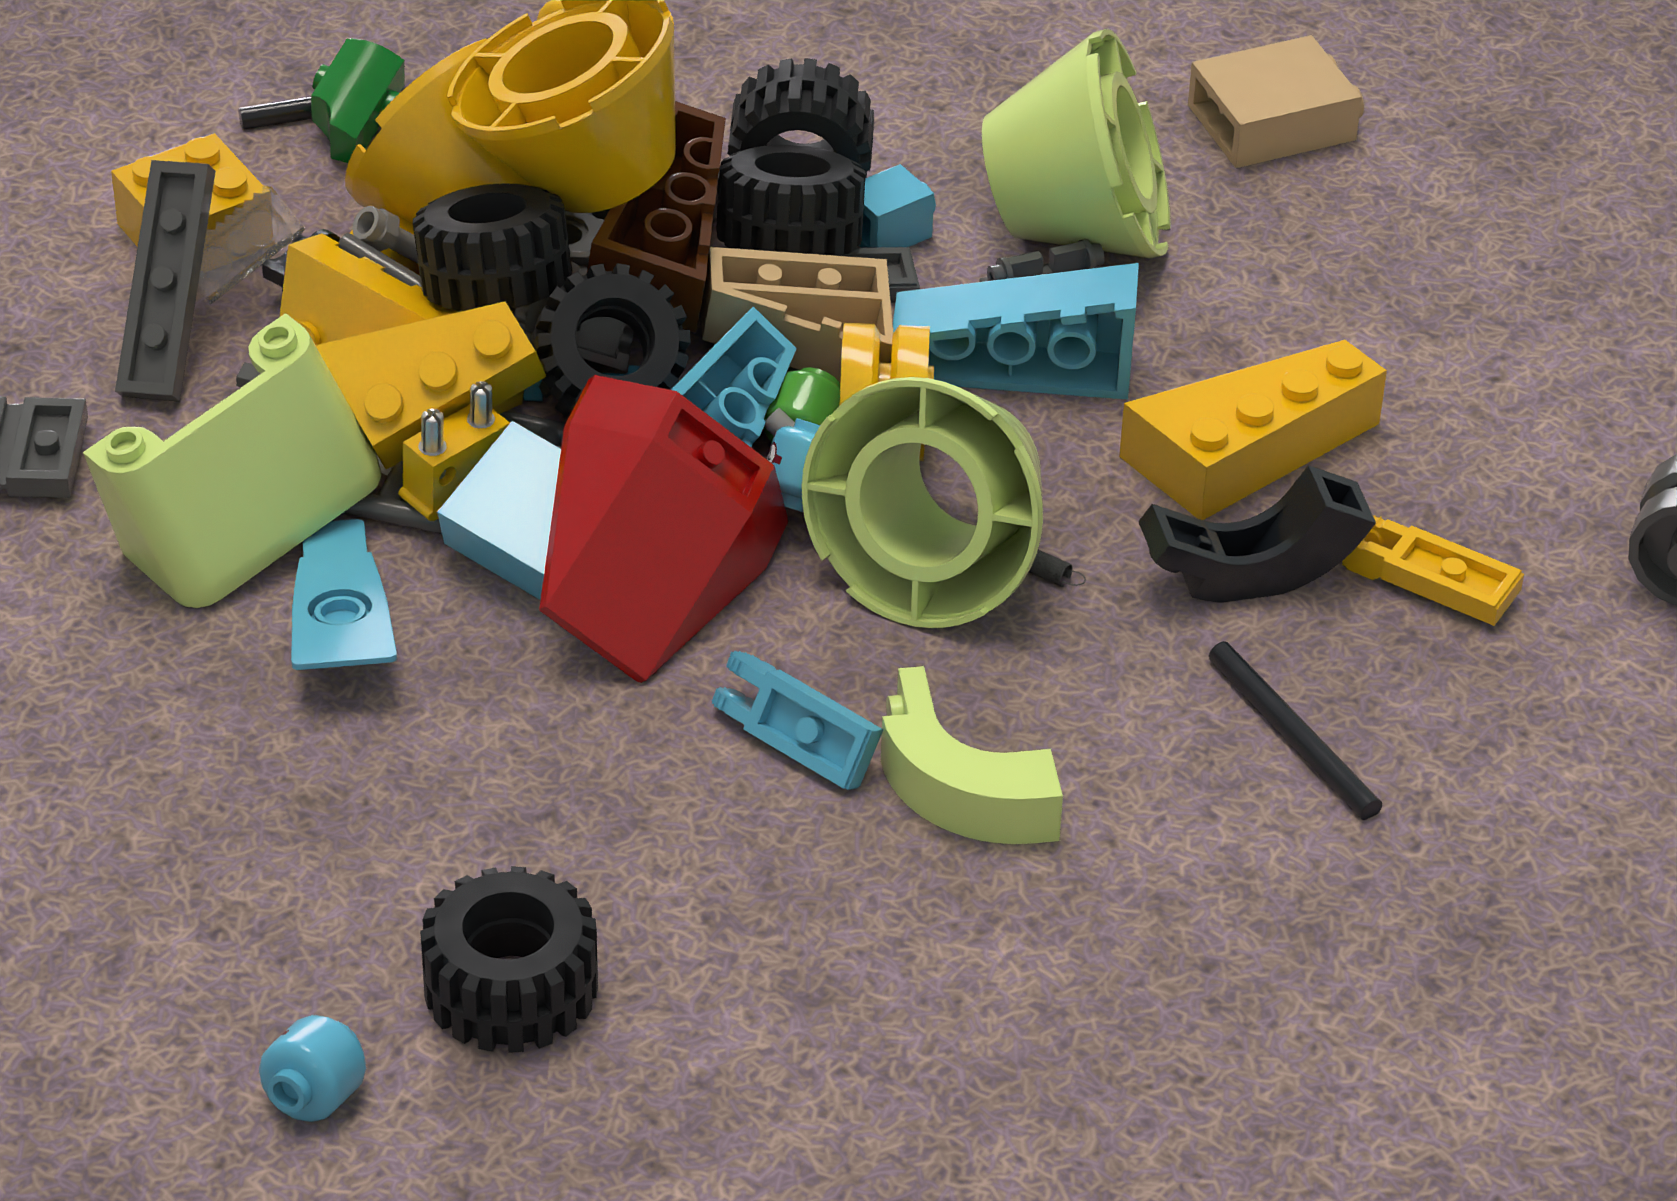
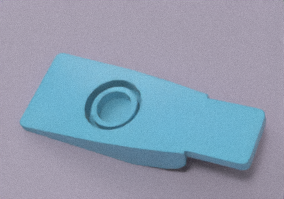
M360 519L331 521L302 542L304 557L299 558L292 604V668L295 670L394 662L397 660V651L388 602L372 553L367 552L364 521Z

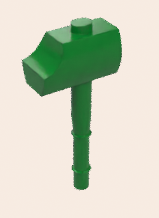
M347 38L331 65L322 64L315 74L312 85L315 90L311 95L312 121L327 136L330 142L331 159L348 163L357 145L361 144L366 149L380 126L375 119L401 92L405 85V60L379 44L362 39Z

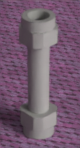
M366 206L359 211L352 227L355 237L378 251L389 248L418 264L415 237L410 232L399 227L400 219L398 216L383 208L377 209L374 206Z

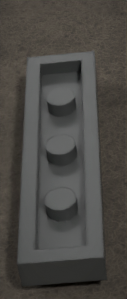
M151 160L115 392L122 397L180 402L216 173L209 164Z

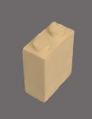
M1312 35L1192 62L1188 106L1235 168L1351 142L1357 139L1359 118L1364 113L1362 94L1357 86L1349 82L1337 67L1335 59L1324 51Z

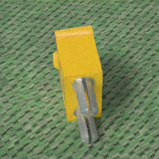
M484 381L476 382V385L472 384L470 387V404L446 418L438 409H427V412L424 411L421 415V432L403 441V487L400 488L398 495L429 521L439 519L437 511L510 424L509 421L492 408L491 385Z

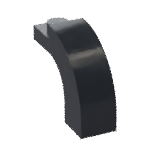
M1310 465L1305 468L1287 493L1276 504L1264 512L1245 520L1230 523L1208 522L1151 504L1138 521L1149 547V554L1155 564L1172 573L1182 572L1192 598L1219 603L1282 595L1316 580L1352 553L1376 524L1358 482Z

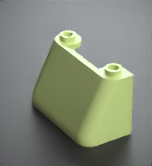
M286 313L260 330L252 338L248 346L252 365L260 375L163 441L153 432L143 427H122L114 430L83 452L122 553L162 590L185 607L200 608L220 601L369 495L378 486L381 479V469L376 453L311 336L302 325Z

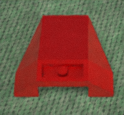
M594 375L588 379L564 426L539 611L635 681L640 683L646 681L767 568L789 522L775 465L677 391Z

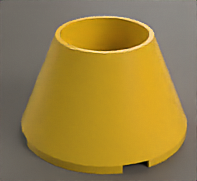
M560 0L564 7L563 9L534 22L531 21L528 13L512 21L482 43L465 60L451 81L447 99L452 106L451 116L456 125L534 187L558 195L562 199L564 210L573 213L599 212L616 207L639 196L664 176L673 163L676 151L674 21L664 0Z
M486 38L461 48L429 68L400 92L378 115L375 121L382 129L373 139L367 150L361 144L356 146L345 173V187L359 205L363 207L374 206L377 209L383 208L413 224V218L416 217V213L421 208L437 198L461 189L502 183L533 186L459 129L451 116L452 106L447 99L451 81L465 60L487 40Z

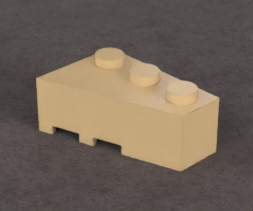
M720 247L709 248L706 281L701 303L702 340L716 344L754 307L797 348L789 367L799 370L808 367L818 368L828 372L840 382L844 323L875 324L880 332V363H891L893 322L887 259Z

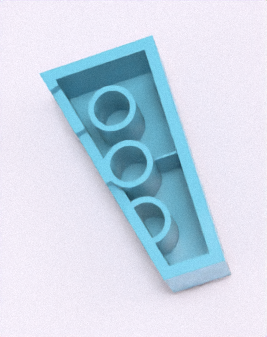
M1139 263L897 292L893 317V333L899 325L930 326L928 366H934V380L943 381L957 387L1128 399Z
M752 307L671 390L679 392L744 443L752 447L753 443L760 437L766 423L764 416L769 405L776 399L797 348L757 309Z

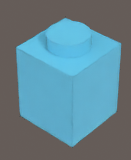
M901 164L865 178L861 248L910 247L932 237L933 213L936 208L934 192L931 191L926 183L918 180Z

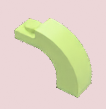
M924 666L898 668L897 695L887 696V716H882V729L884 730L881 735L880 761L888 782L907 806L921 817L947 831L980 841L1003 844L1059 841L1063 794L1051 749L999 753L979 750L959 742L943 729L936 717Z

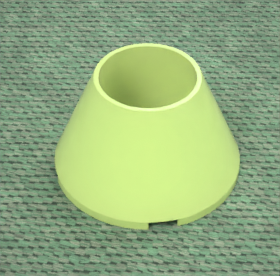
M1110 29L1093 32L984 117L982 123L984 161L991 191L1000 216L1008 231L1015 238L1059 245L1072 244L1079 240L1088 239L1091 244H1101L1105 252L1155 258L1165 255L1169 247L1167 242L1158 244L1159 229H1171L1165 171L1147 101L1137 102L1127 80V77L1136 75V70L1124 45Z
M919 377L895 378L881 381L856 392L845 400L831 415L826 417L812 439L806 455L802 476V505L805 522L814 548L821 561L826 558L829 560L840 577L850 586L846 592L869 610L892 621L914 627L945 628L961 625L984 616L1003 603L1019 587L1034 562L1043 525L1041 468L1038 452L1029 432L1015 416L1004 408L960 387L943 381ZM921 444L929 445L945 452L963 468L972 483L977 498V525L967 524L953 518L942 510L930 496L920 471L919 456Z

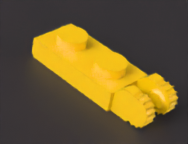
M1375 515L1373 516L1376 521L1374 527L1353 552L1342 561V565L1347 570L1371 580L1381 577L1386 582L1493 626L1496 625L1522 590L1524 573L1518 568L1412 525L1408 528L1389 519L1383 520L1381 516L1376 517Z

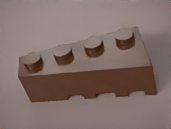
M675 101L676 151L672 165L664 176L648 190L632 200L609 210L591 243L587 272L590 266L604 264L605 271H613L617 263L630 265L629 274L636 277L640 275L642 270L654 275L650 282L651 285L660 290L666 284L674 293L670 300L673 308L682 305L687 316L682 324L683 329L696 333L706 281L726 118Z

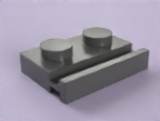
M0 396V489H7L8 496L71 497L88 420L86 399L25 397L23 404H7V398Z

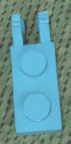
M731 652L726 667L737 676L760 689L755 700L738 690L719 687L716 689L712 699L714 707L719 708L725 714L744 724L743 730L841 788L847 790L857 789L862 783L884 729L784 671L776 670L774 666L761 661L760 658L746 652Z

